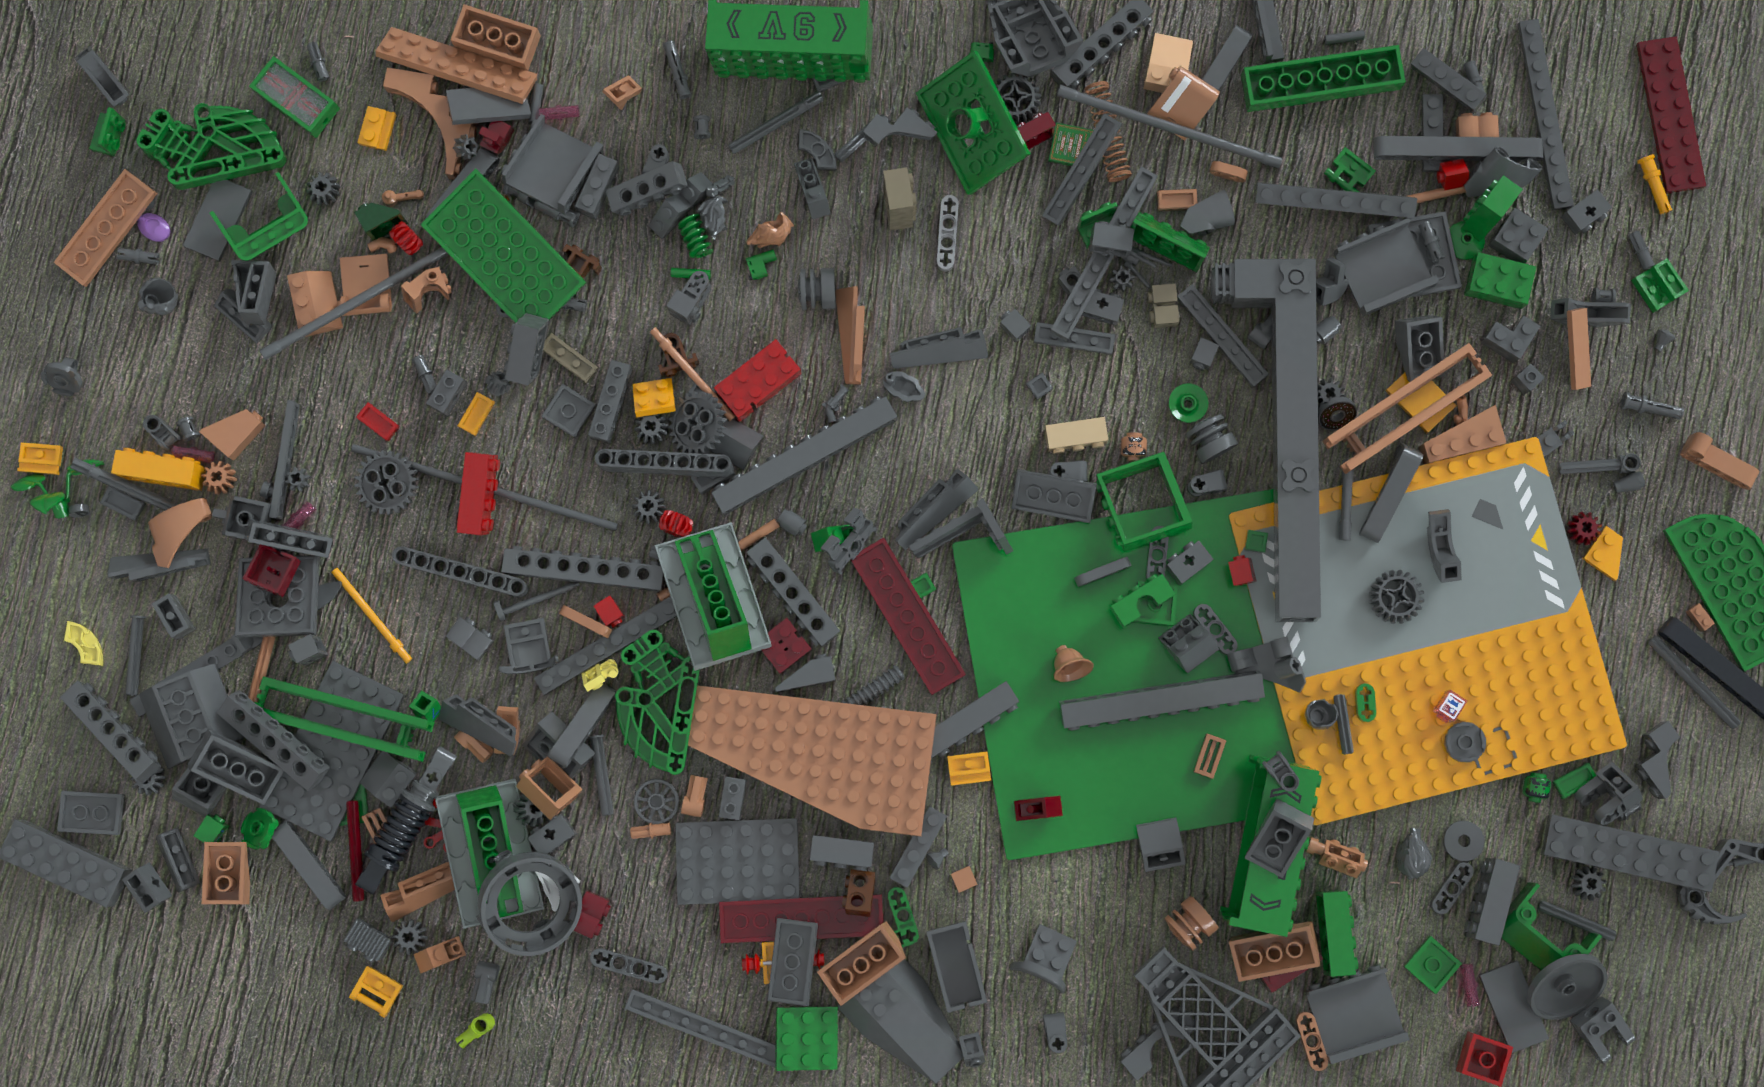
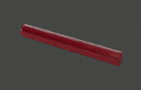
M350 800L346 802L352 900L358 902L365 899L364 890L355 885L363 872L359 805L357 800Z

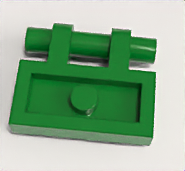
M1345 147L1332 162L1338 169L1334 172L1328 167L1324 174L1329 178L1330 182H1335L1343 190L1359 192L1353 186L1357 183L1363 188L1376 170ZM1342 172L1351 178L1349 183L1340 177Z

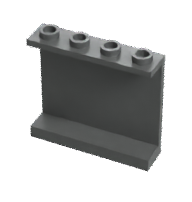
M540 114L538 119L533 120L529 133L522 137L518 150L515 149L513 151L509 164L503 166L501 170L503 184L565 215L586 183L598 154L603 155V144L596 141L592 147L546 124L545 115Z
M1402 218L1396 219L1391 222V226L1385 228L1382 225L1374 229V233L1369 235L1363 233L1355 237L1356 240L1350 243L1348 240L1337 245L1338 248L1333 253L1337 260L1346 265L1344 277L1349 281L1348 286L1363 317L1435 287L1439 283L1436 275L1431 277L1408 228V224L1411 222L1410 218L1405 220Z
M1379 964L1370 966L1367 972L1360 973L1359 970L1356 971V975H1348L1349 977L1341 979L1340 976L1331 978L1328 984L1321 985V982L1309 986L1310 989L1305 990L1312 1015L1315 1017L1326 1051L1328 1063H1338L1410 1040L1408 1033L1403 1030L1385 975L1388 972L1387 968L1380 967Z

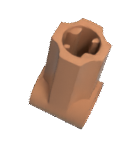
M459 731L454 736L464 748H468L482 763L488 760L494 753V749L491 746L462 731Z
M690 776L687 794L684 796L681 814L701 818L705 804L704 795L708 778Z

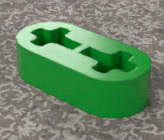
M1361 684L1355 689L1356 714L1360 721L1370 722L1376 717L1375 691L1370 684ZM1363 687H1365L1366 691H1370V694L1366 696V702H1364V696L1360 695ZM1365 704H1367V710L1371 711L1368 719H1366L1365 715L1361 714V711L1365 710Z

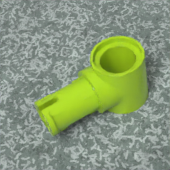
M483 1013L476 1017L468 1026V1029L455 1038L456 1042L459 1043L464 1040L459 1046L465 1048L475 1038H480L483 1034L493 1029L495 1025L494 1017L489 1013ZM480 1020L485 1021L486 1029L481 1027Z

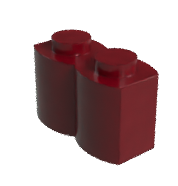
M587 890L582 899L581 915L574 931L591 939L594 938V935L598 936L603 927L600 924L602 917H607L611 906L608 905L610 900Z

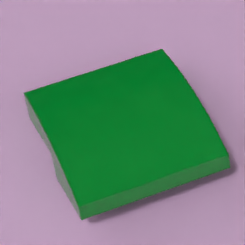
M1668 258L1631 280L1652 313L1689 291Z

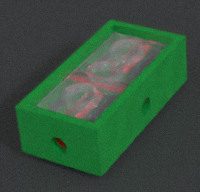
M274 56L249 85L255 94L315 139L340 110L335 101Z

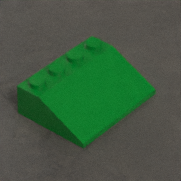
M1139 212L1131 226V229H1134V242L1196 273L1210 249L1204 241L1194 240L1186 232L1176 231L1172 229L1170 224L1154 220V217L1148 213L1142 214Z

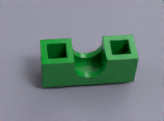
M1157 574L1152 575L1146 579L1147 584L1142 587L1138 584L1129 590L1130 594L1126 597L1120 595L1112 600L1113 605L1110 606V609L1122 628L1141 617L1137 609L1139 598L1148 597L1157 607L1175 595L1163 574L1157 576Z

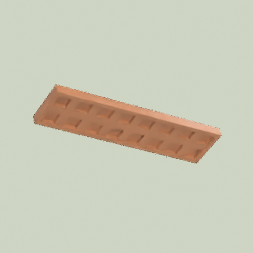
M394 27L390 28L376 49V57L521 104L524 103L537 81L536 73Z

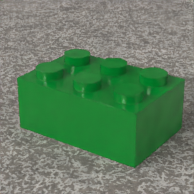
M1504 175L1499 181L1494 180L1477 199L1472 209L1465 215L1463 220L1466 222L1461 228L1466 232H1470L1474 238L1481 242L1501 220L1523 189Z
M1478 252L1472 258L1464 295L1523 309L1529 302L1536 266Z

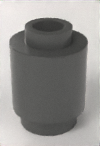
M1326 317L1317 325V344L1325 345L1339 333V329L1342 327L1335 317Z
M785 509L777 520L781 528L795 537L798 534L802 536L808 527L805 525L807 520L792 510L788 511Z

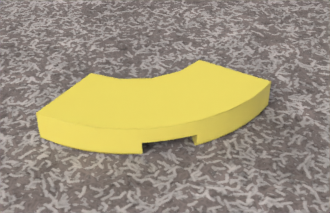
M67 621L64 641L72 643L78 649L80 663L103 666V653L96 636L86 627Z

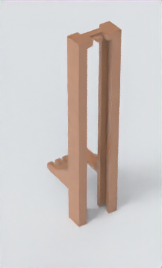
M1470 343L1322 441L1327 449H1330L1340 441H1347V448L1350 447L1349 451L1356 453L1353 455L1354 457L1340 465L1345 474L1363 464L1385 447L1492 376L1486 365H1481V359L1476 358L1475 355L1477 353ZM1468 356L1478 370V374L1369 447H1364L1354 432Z

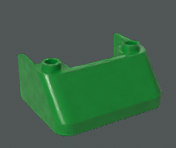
M279 172L275 174L287 192L278 200V208L282 215L248 235L246 230L240 225H232L225 229L214 211L209 212L241 260H252L304 229L308 224L307 215Z
M1528 882L1510 904L1501 939L1540 971L1552 962L1565 956L1589 954L1602 938L1600 934L1589 932L1580 945L1571 943L1562 951L1531 926L1536 919L1537 913L1534 906L1528 901L1540 885Z

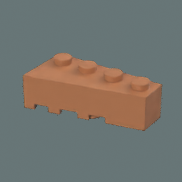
M1496 405L1419 446V451L1423 454V465L1506 444Z

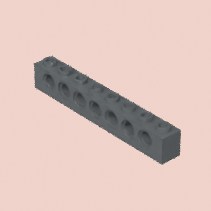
M511 546L510 549H504L501 572L507 575L657 592L662 591L665 578L660 562L649 561V564H641L642 561L636 559L622 562V558L610 557L609 560H605L599 555H590V558L582 557L581 553L570 552L569 556L562 555V551L550 550V553H542V549L530 548V551H525L520 546ZM523 557H529V564L522 567L520 560ZM543 559H548L549 566L541 569L540 562ZM563 561L569 562V568L566 571L560 570V564ZM584 563L589 564V570L586 573H580V566ZM602 566H608V574L600 575L599 569ZM622 568L629 569V574L625 578L619 576V571ZM642 570L649 572V576L645 580L639 579V573Z

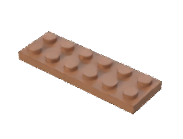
M124 169L54 263L81 285L87 287L158 193L130 171Z

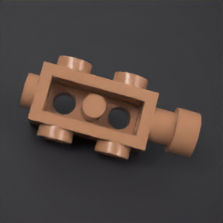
M1310 837L1308 849H1305V852L1313 855L1315 853L1320 855L1318 864L1357 878L1361 871L1364 872L1368 861L1364 859L1365 854L1361 853L1358 848H1348L1340 845V842L1337 840L1326 839L1323 844L1318 839Z

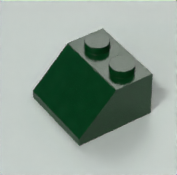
M372 202L359 206L358 210L354 212L365 233L372 241L389 235L392 228L399 222L409 224L399 210Z

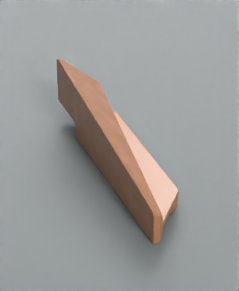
M858 286L837 289L835 295L845 383L861 385L865 306H857Z

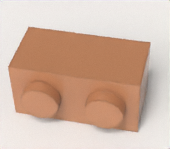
M1700 603L1685 611L1700 632L1707 630L1715 624Z

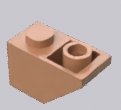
M458 936L414 954L420 973H424L461 958L466 953Z

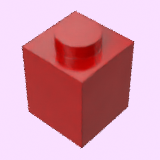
M1458 159L1440 163L1439 172L1436 174L1437 181L1442 184L1444 191L1464 187L1469 178V170L1464 160Z
M1245 555L1233 557L1234 561L1228 562L1234 586L1257 582L1251 558H1245Z
M611 595L593 606L607 627L612 626V628H615L623 622L621 619L625 618Z

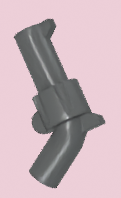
M840 384L839 391L833 397L831 396L825 403L821 404L825 407L829 423L836 421L833 410H839V401L849 391L842 384Z

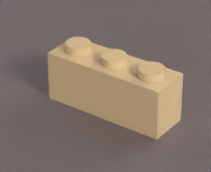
M1105 417L1046 425L1044 428L1048 452L1053 451V454L1064 453L1065 449L1081 451L1086 446L1101 448L1108 442Z

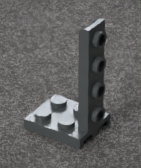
M983 498L976 502L978 505L976 508L967 510L962 516L951 519L943 527L932 530L929 535L918 538L913 544L909 545L917 558H921L983 522L999 551L1003 549L1007 555L1013 549Z

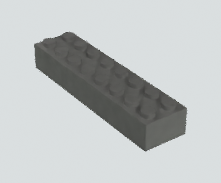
M1551 814L1548 815L1541 855L1703 892H1712L1719 851Z

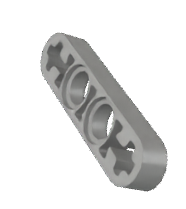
M947 195L942 199L940 209L937 267L944 272L950 271L955 261L959 203L953 195ZM948 201H952V204L955 205L951 207V214H947L948 207L944 205ZM951 219L954 222V226L947 229L943 226V221ZM944 238H949L953 244L951 247L945 248L942 246L941 241ZM940 251L948 253V261L951 263H948L946 267L940 262L944 260V253H940Z

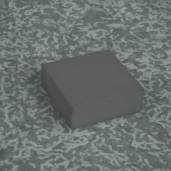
M1040 373L1026 383V386L1036 400L1053 390L1052 385L1043 373Z

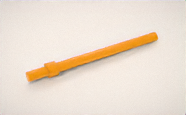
M335 568L331 573L338 581L342 582L344 589L389 642V647L394 653L397 652L406 664L409 663L412 658L403 648L402 642L392 635L338 568Z

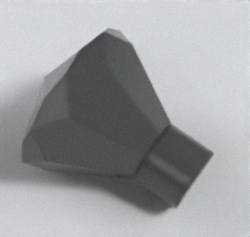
M1658 329L1657 344L1654 348L1662 351L1665 345L1675 339V336L1669 330Z
M943 848L939 852H929L926 854V859L929 865L938 870L943 859L949 853Z

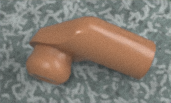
M380 237L367 244L371 253L380 248L387 249L388 253H394L397 250L396 242L386 237Z
M1465 395L1456 400L1458 415L1453 417L1456 425L1468 420V405Z

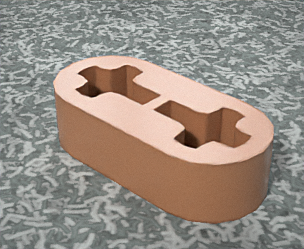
M1213 161L1209 171L1212 175L1241 183L1246 181L1248 171L1244 168L1220 161Z

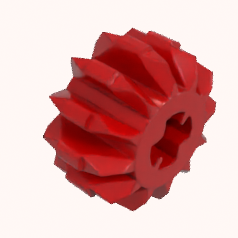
M399 222L389 232L391 238L408 255H413L423 245V241L405 222Z
M672 510L664 511L659 520L660 530L675 537L687 536L691 534L693 529L692 519Z

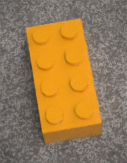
M123 448V451L115 450L111 473L125 480L202 491L204 478L201 475L206 474L204 466L200 465L201 462L194 461V458L182 457L181 460L170 454L160 456L150 451H143L142 454L136 452L135 449Z

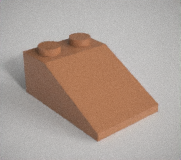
M204 842L201 904H249L250 876L247 843Z

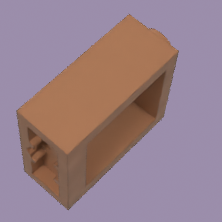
M548 756L542 761L538 759L531 766V770L528 768L524 770L519 776L521 780L516 785L550 820L572 803L583 790ZM539 773L563 794L556 802L532 780Z

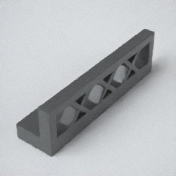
M1252 0L1264 63L1281 61L1284 59L1274 2L1273 0Z

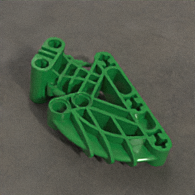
M197 104L194 108L197 128L182 124L178 120L174 121L167 110L157 109L149 118L152 126L147 123L145 124L149 131L142 129L137 137V144L145 155L151 160L159 161L164 168L169 170L168 180L178 190L278 169L287 162V158L276 138L278 135L277 131H272L265 124L266 119L254 116L251 109L241 110L230 106ZM203 112H209L207 117H200ZM213 130L212 135L205 136L206 131ZM241 130L249 133V135L236 138L227 135L228 133ZM183 131L198 133L190 143V137L186 133L184 134ZM259 142L263 148L252 150L245 145ZM213 145L229 154V156L203 161ZM169 156L173 162H177L179 160V162L173 169L170 167V163L166 160L169 158ZM222 167L219 173L194 178L195 173L198 171Z
M650 630L642 635L640 639H637L636 642L627 646L621 653L622 661L625 664L632 665L631 671L640 689L622 687L617 690L615 694L617 718L624 736V745L628 743L635 752L634 758L639 756L649 764V768L654 766L670 774L678 775L684 770L700 669L694 671V668L692 669V674L696 673V678L691 676L684 677V672L689 673V667L686 666V662H690V656L684 658L669 643L664 642V635L660 631ZM654 633L660 639L655 645L650 640V636H653ZM631 650L636 655V659H632V662L627 657V653H631ZM667 653L683 661L680 666L671 672L667 666L672 662L671 659L666 662L663 657ZM644 670L650 673L646 676L647 679L654 676L658 680L647 690H644L641 672ZM691 679L694 682L691 708L688 711H682L679 707L682 684L684 680ZM679 684L672 723L656 700ZM623 690H627L630 693L631 697L627 702L620 699V693ZM643 693H647L651 697L650 703L647 705H643L640 702V696ZM634 707L642 708L639 726L636 721ZM645 711L655 724L652 744L642 733ZM678 712L690 714L689 718L685 717L684 723L688 724V727L684 728L683 731L680 730L679 726H676L677 723L681 722L682 716H677ZM658 729L669 743L668 753L655 747ZM671 753L683 754V758H678V764H681V768H677V771H674V768L670 766V763L675 761V756H671Z

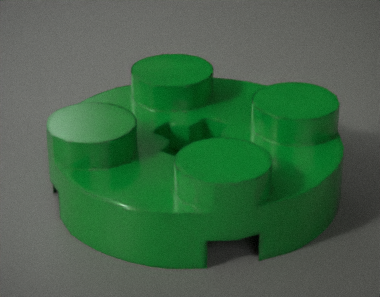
M257 808V811L254 813L250 812L245 817L241 826V833L244 834V840L241 839L242 842H246L247 847L255 850L260 848L266 849L269 846L274 830L278 827V820L274 818L271 811Z

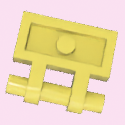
M608 659L604 663H598L581 673L586 690H597L603 685L605 678H615L619 672L616 661Z

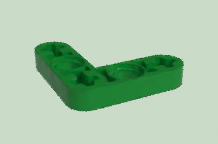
M893 887L888 892V900L898 928L894 932L895 934L901 932V936L907 934L906 930L910 929L911 932L916 933L912 941H909L908 938L902 940L904 942L901 945L903 948L916 943L919 933L905 891L900 887ZM897 890L898 893L903 894V896L900 897L901 904L906 902L907 905L899 907L896 910L893 906L898 905L897 901L895 899H891V896L894 895L893 891ZM900 910L908 911L909 919L902 922L897 918Z

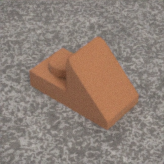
M628 75L604 88L602 92L620 110H623L627 100L640 94L642 88Z

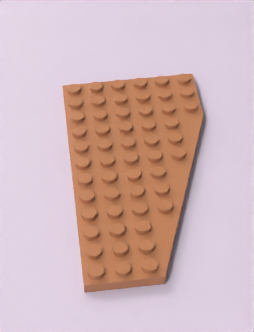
M697 685L688 746L859 829L921 837L937 715Z

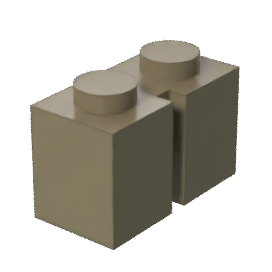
M1176 284L1152 285L1150 292H1147L1148 304L1151 303L1152 311H1149L1150 323H1153L1154 328L1177 327L1180 321L1178 305L1175 304L1177 302Z

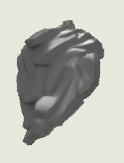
M722 196L708 198L697 210V212H700L704 228L709 230L713 240L716 239V235L721 231L728 229L724 224L725 209L723 206L728 200Z
M1413 827L1410 828V833L1407 834L1405 840L1396 851L1398 869L1408 877V880L1423 876L1428 871L1432 861V855L1426 843L1421 839V829L1417 828L1415 830Z

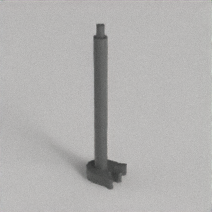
M579 582L570 583L502 608L499 600L493 602L499 620L503 621L506 620V614L574 590L580 584Z

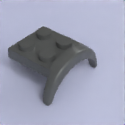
M544 618L504 625L510 666H500L499 672L504 674H524L544 670L558 663V655L551 658Z
M1039 924L1024 961L1012 962L1009 969L1038 977L1057 988L1061 994H1064L1066 985L1062 977L1077 941Z

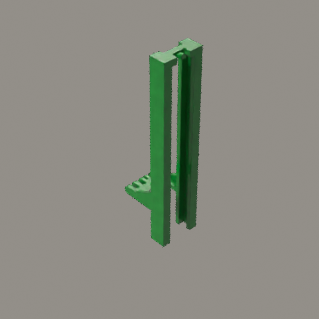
M263 676L259 688L262 691L261 694H257L259 701L258 703L255 702V704L262 708L264 707L269 689L392 721L401 724L396 744L263 708L269 716L279 723L423 762L426 752L410 748L407 745L408 742H412L410 738L414 736L411 730L415 731L418 728L432 732L435 722Z

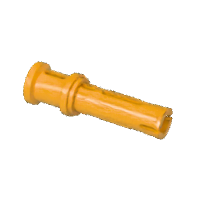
M1652 154L1637 160V163L1641 165L1644 173L1643 179L1648 181L1660 212L1659 214L1662 215L1672 211V208L1659 177L1661 171L1657 169L1654 161L1655 155Z

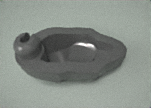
M901 371L890 372L884 376V386L893 397L900 398L905 402L921 401L925 397V392L916 378Z

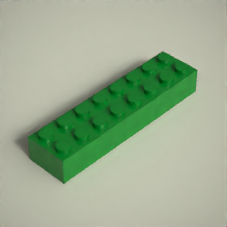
M1399 45L1244 67L1240 75L1247 112L1401 90L1406 83Z

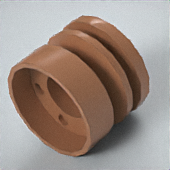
M1190 895L1180 904L1185 912L1183 915L1173 910L1172 913L1177 920L1174 921L1169 915L1164 919L1173 935L1183 945L1193 951L1197 948L1192 942L1193 938L1201 944L1203 941L1199 936L1200 932L1209 937L1219 927L1207 911Z

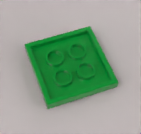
M776 1007L775 1070H837L838 1007Z

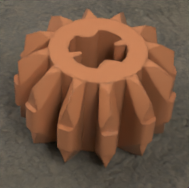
M219 461L217 464L211 462V468L204 467L207 474H202L201 477L206 479L202 484L203 486H208L207 491H214L216 495H220L221 491L224 494L228 493L227 487L234 488L231 482L237 481V478L232 477L236 471L231 469L230 464L224 465L223 461ZM218 475L222 477L220 481L216 479Z

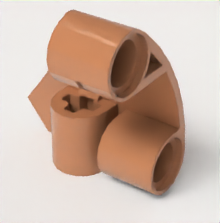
M199 498L176 505L156 515L148 522L155 542L152 546V551L158 566L169 568L177 549L198 523L206 522L212 518V512L207 499Z

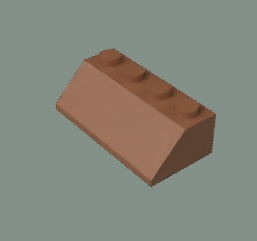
M886 921L817 973L839 1005L842 1006L903 961L906 956L899 938Z
M1312 921L1293 924L1292 931L1288 932L1287 937L1258 931L1233 936L1229 941L1239 982L1320 966L1318 943Z

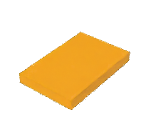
M1406 373L1402 374L1385 390L1389 395L1409 383ZM1431 380L1400 401L1398 405L1412 418L1446 394ZM1452 402L1419 426L1428 433L1457 405Z

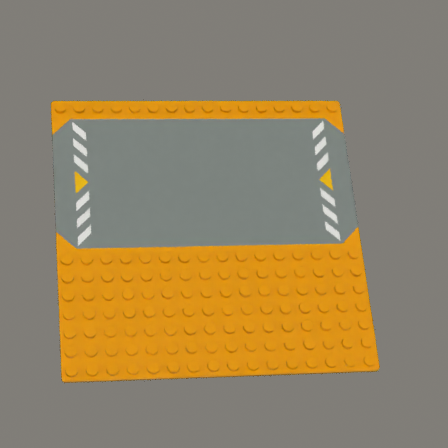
M1537 437L1419 466L1378 543L1359 533L1389 474L1352 483L1351 540L1349 541L1339 540L1342 485L1319 491L1321 618L1317 622H1275L1274 502L1233 512L1229 515L1239 556L1245 555V558L1252 559L1257 582L1249 583L1247 587L1262 642L1265 644L1287 636L1293 656L1300 661L1306 679V684L1300 693L1277 683H1274L1295 763L1320 771L1319 775L1322 777L1320 787H1316L1315 792L1317 805L1316 808H1312L1311 816L1315 818L1313 825H1320L1622 749L1627 746L1543 452ZM1480 499L1496 505L1503 529L1471 517ZM1449 509L1451 512L1452 542L1455 553L1461 561L1462 580L1441 583L1434 570L1427 537V527H1429L1428 512ZM1247 530L1268 533L1265 553L1245 550ZM1390 570H1394L1395 574H1397L1398 570H1402L1403 576L1406 572H1409V579L1414 576L1417 578L1414 582L1415 585L1418 583L1422 584L1421 587L1417 588L1418 591H1424V594L1419 595V598H1423L1424 602L1418 603L1422 606V610H1416L1418 615L1416 617L1411 615L1412 620L1409 622L1404 618L1403 624H1399L1398 619L1395 624H1391V617L1388 621H1383L1385 615L1377 617L1379 609L1372 610V607L1376 606L1375 602L1369 603V600L1374 598V596L1369 595V592L1376 591L1371 587V584H1378L1375 579L1377 577L1382 578V573L1384 572L1389 575ZM1389 581L1384 587L1395 590L1400 582ZM1406 586L1405 594L1412 600L1411 592ZM1399 591L1393 594V596H1395V602L1400 599L1398 597ZM1382 593V602L1388 608V599ZM1398 604L1393 612L1403 613L1409 606ZM1364 683L1370 684L1375 691L1376 717L1370 722L1360 721L1356 714L1355 689ZM1363 687L1360 695L1364 696V702H1366V696L1370 694V691H1366L1365 687ZM1449 693L1465 701L1455 719L1439 710ZM1335 695H1345L1354 749L1352 754H1342L1337 721L1325 730L1314 729L1307 723L1304 714L1307 705L1312 701L1325 699L1328 703L1334 704L1333 697ZM1450 695L1451 697H1453V698H1454L1456 701H1458L1459 703H1463L1462 701L1458 700V699L1455 698L1454 696ZM1447 703L1444 704L1443 708H1446L1444 711L1454 717L1457 710H1455L1454 714L1449 713L1451 707ZM1365 704V710L1361 711V714L1365 715L1366 719L1371 715V711L1367 710V704ZM1470 722L1484 732L1486 749L1478 758L1481 768H1477L1475 761L1468 763L1458 762L1446 752L1444 746L1445 735L1454 724ZM1497 727H1501V728H1502L1501 730H1498V731L1493 732V729H1494V728H1497ZM1504 731H1508L1510 739L1507 740ZM1513 750H1515V753L1517 755V758L1515 759L1511 752ZM1511 763V767L1504 769V765ZM1492 770V773L1485 775L1484 772Z

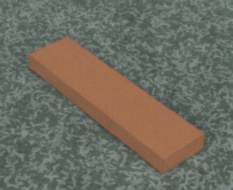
M1587 308L1568 310L1567 325L1571 389L1578 390L1591 387Z

